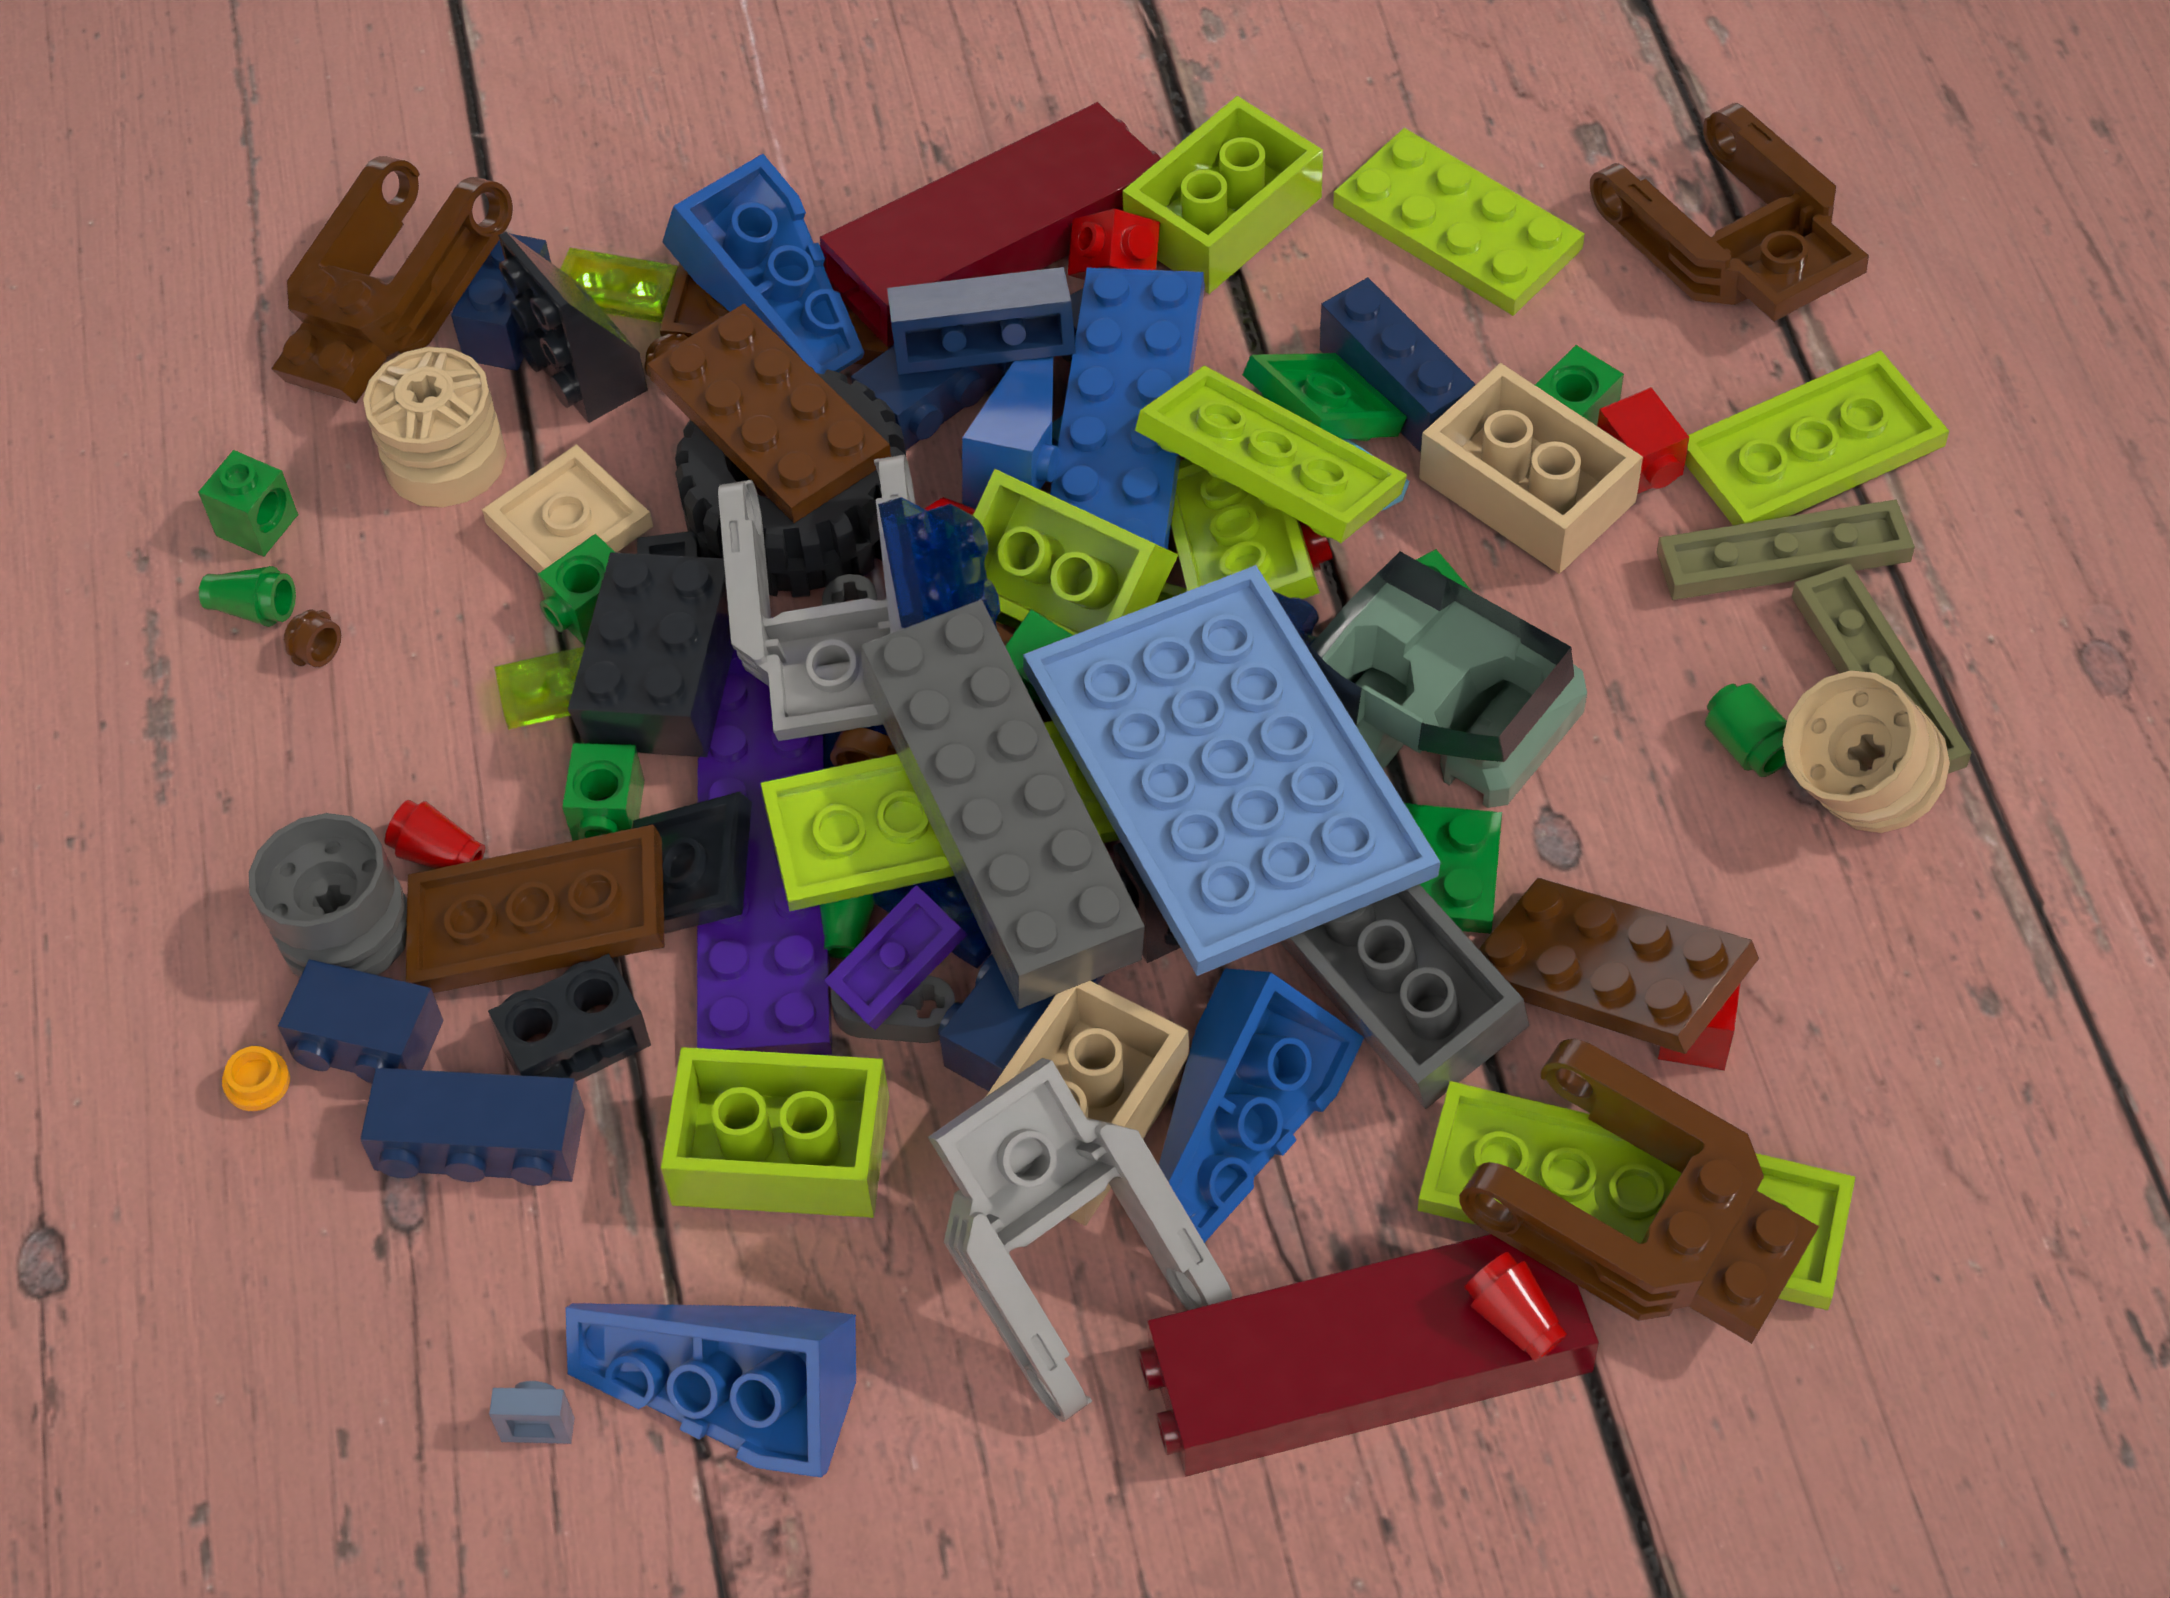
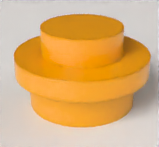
M261 1046L245 1047L234 1053L228 1060L222 1076V1087L226 1097L235 1107L245 1111H260L273 1106L285 1095L290 1084V1071L285 1060L275 1051Z

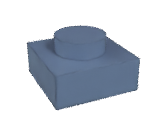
M539 1381L520 1382L515 1385V1388H493L489 1415L501 1442L572 1443L575 1417L564 1389H556L550 1384Z

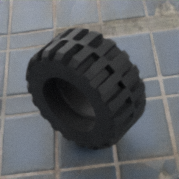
M829 369L826 370L825 374L817 373L890 444L891 457L898 455L906 456L901 427L896 424L895 414L885 401L879 398L876 399L875 392L857 380L852 385L848 384L847 376ZM689 420L683 430L684 437L678 443L675 455L677 466L675 475L687 531H693L697 536L702 557L724 558L718 498L719 485L750 479ZM877 470L795 523L769 498L758 495L763 524L770 596L777 597L778 591H791L793 598L809 597L810 590L826 588L829 582L839 576L848 574L865 576L875 568V558L882 561L876 499L882 498Z

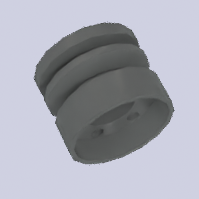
M331 813L299 818L279 829L257 851L248 872L249 894L293 974L301 977L310 959L378 975L387 970L404 951L407 938V898L399 881L393 874L392 865L382 844L371 827L352 816Z

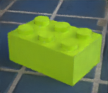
M1236 96L1123 190V211L1159 221L1160 232L1157 260L1173 271L1203 272L1204 291L1210 294L1322 198L1323 149L1244 99Z
M994 469L942 583L976 600H982L983 603L1020 621H1023L1032 609L1067 632L1075 635L1156 604L1178 554Z
M681 1047L661 1164V1171L672 1206L874 1218L890 1098L883 1059Z

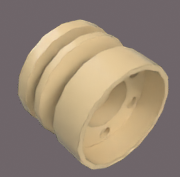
M425 347L411 350L384 363L369 380L363 398L366 418L372 430L374 442L378 446L379 457L387 481L399 496L421 506L447 507L468 502L482 494L500 476L507 456L503 435L494 409L486 374L472 357L450 348Z
M1850 670L1826 677L1803 693L1788 715L1783 737L1787 767L1802 788L1820 801L1836 818L1856 830L1884 833L1907 827L1930 811L1945 788L1950 765L1945 738L1932 720L1914 704L1912 699L1897 684L1877 673Z

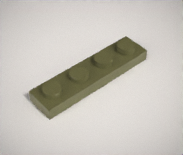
M1895 499L1659 537L1657 555L1672 600L1802 580L1847 564H1851L1853 569L1857 571L1907 563L1912 560L1915 546L1898 501Z
M1851 564L1795 582L1791 597L1838 673L1850 670L1877 673L1897 684L1912 699L1914 704L1932 720L1945 738L1950 762L1948 774L1966 768L1970 760L1971 751Z

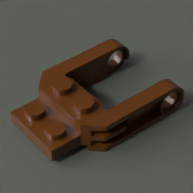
M1732 103L1705 118L1703 124L1705 141L1716 160L1767 205L1717 230L1712 237L1705 233L1648 180L1643 179L1640 181L1625 166L1619 163H1614L1594 173L1590 178L1591 196L1603 218L1694 301L1736 305L1749 299L1774 322L1867 273L1869 255L1832 224L1836 185L1741 104Z
M379 156L369 161L287 280L288 309L303 323L284 344L283 352L271 369L287 383L356 404L366 390L369 380L380 369L388 356L395 352L402 354L407 351L424 348L435 337L499 241L498 235L505 232L509 226L513 213V203L508 190L498 182L482 178L469 177L462 180L454 188L393 280L389 284H385L381 279L369 275L403 227L404 223L402 221L415 203L418 195V177L420 173L412 163L405 160ZM394 171L399 179V189L396 196L387 202L382 193V185L386 176ZM485 193L489 201V210L485 219L477 224L473 218V204L480 194Z
M1578 1039L1561 1041L1543 1066L1540 1073L1541 1079H1546L1552 1089L1561 1097L1590 1113L1589 1120L1681 1172V1176L1649 1226L1641 1244L1515 1170L1498 1163L1487 1162L1477 1167L1459 1195V1203L1462 1210L1480 1228L1637 1321L1670 1316L1674 1309L1690 1307L1752 1344L1819 1226L1757 1191L1764 1175L1748 1133L1588 1042Z

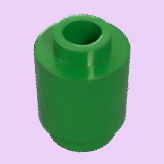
M1747 683L1741 686L1729 684L1711 698L1707 705L1709 713L1705 720V726L1744 770H1754L1759 777H1767L1786 764L1783 737L1787 720L1754 684Z

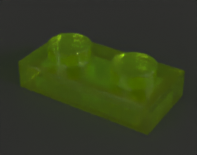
M570 247L560 270L579 282L606 314L662 323L678 265Z
M584 647L494 667L508 730L570 716L568 706Z

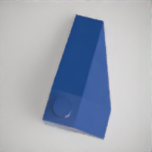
M764 154L757 156L675 204L672 208L662 243L693 280L729 312L742 304L748 306L806 364L813 367L816 373L825 374L827 369L839 373L862 359L864 350L840 293L832 288L823 266L825 257L819 243L813 242L804 221L806 211L801 199Z
M1053 356L1014 361L962 437V504L974 509L977 508L994 469L1039 490L1045 481H1053L1059 464V448L1052 445Z
M1224 969L1196 1026L1159 1161L1160 1169L1204 1243L1254 1189V1177L1275 1154L1283 1156L1297 1141L1293 1134L1314 1111L1323 1112L1336 1098L1365 1038L1272 972Z
M572 1303L566 1307L568 1375L637 1409L647 1405L681 1422L679 1430L699 1440L707 1435L737 1450L736 1458L755 1468L820 1478L828 1472L856 1385L855 1314L793 1306Z

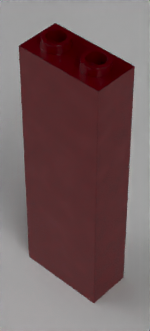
M1096 102L820 236V247L825 257L823 266L833 290L840 293L843 302L888 347L894 344L887 288L1041 270L1069 255L1073 219L1111 209L1123 211V190L1157 163L1161 157L1142 144L1129 131L1122 120L1116 119L1099 102Z
M1488 1234L1147 1320L1149 1347L1138 1349V1355L1148 1391L1160 1388L1166 1411L1156 1413L1166 1455L1179 1453L1185 1477L1591 1373L1594 1369L1599 1342L1578 1285L1494 1235ZM1505 1252H1509L1517 1263L1526 1261L1560 1321V1326L1568 1334L1555 1349L1537 1362H1534L1527 1352L1522 1351L1470 1307L1474 1299L1464 1288L1482 1268Z

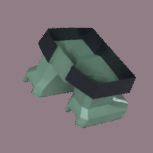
M1401 551L1350 599L1310 645L1309 649L1382 769L1388 765L1403 745L1410 747L1418 753L1426 751L1440 754V768L1444 783L1450 786L1455 778L1484 794L1483 805L1487 808L1508 805L1585 711L1587 698L1586 683L1583 671L1573 664L1571 646Z

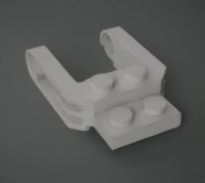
M905 455L874 460L882 498L876 499L887 597L880 601L866 598L781 612L776 617L771 618L763 524L755 485L752 480L719 485L718 498L731 644L737 650V655L742 660L744 669L770 688L773 731L778 741L883 725L863 683L861 644L928 620L915 497L910 468Z
M1041 1058L928 1137L959 1188L954 1193L944 1244L1042 1403L1059 1421L1065 1422L1091 1403L1092 1399L1085 1395L1065 1361V1358L1070 1354L1009 1255L1011 1250L1017 1247H1026L1105 1191L1109 1183L1171 1289L1187 1310L1232 1299V1292L1228 1282L1139 1131L1113 1123L1086 1118L1052 1060Z

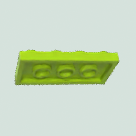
M1403 128L1334 191L1333 207L1512 316L1583 249L1585 233L1406 128Z
M1880 350L1689 434L1690 438L1685 465L1732 525L1789 517L1946 446L1949 430Z
M1205 365L1141 409L1135 431L1157 442L1162 449L1179 454L1206 469L1213 477L1230 482L1257 497L1264 505L1281 510L1310 526L1315 533L1323 537L1332 538L1339 543L1344 542L1402 494L1408 475Z
M1188 459L1180 461L1171 527L1187 591L1256 565L1282 607L1293 605L1302 599L1320 593L1299 520L1279 509H1273L1264 505L1257 497L1230 482L1213 477L1206 469Z

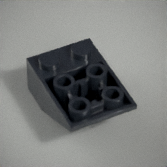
M507 231L498 235L505 259L499 263V268L505 282L515 297V300L509 304L510 310L525 336V339L520 341L521 351L535 372L544 370L550 377L552 389L559 401L566 408L574 405L585 420L591 423L648 391L640 352L580 283Z

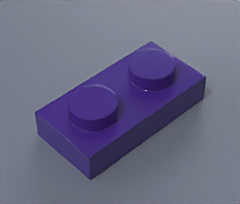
M916 885L824 981L870 1027L876 1030L968 934Z

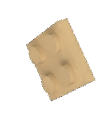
M577 444L482 509L486 524L537 573H540L595 533L617 553L653 527L650 511Z

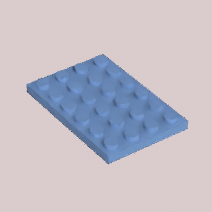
M1256 565L1023 654V669L1196 976L1438 877L1441 862Z

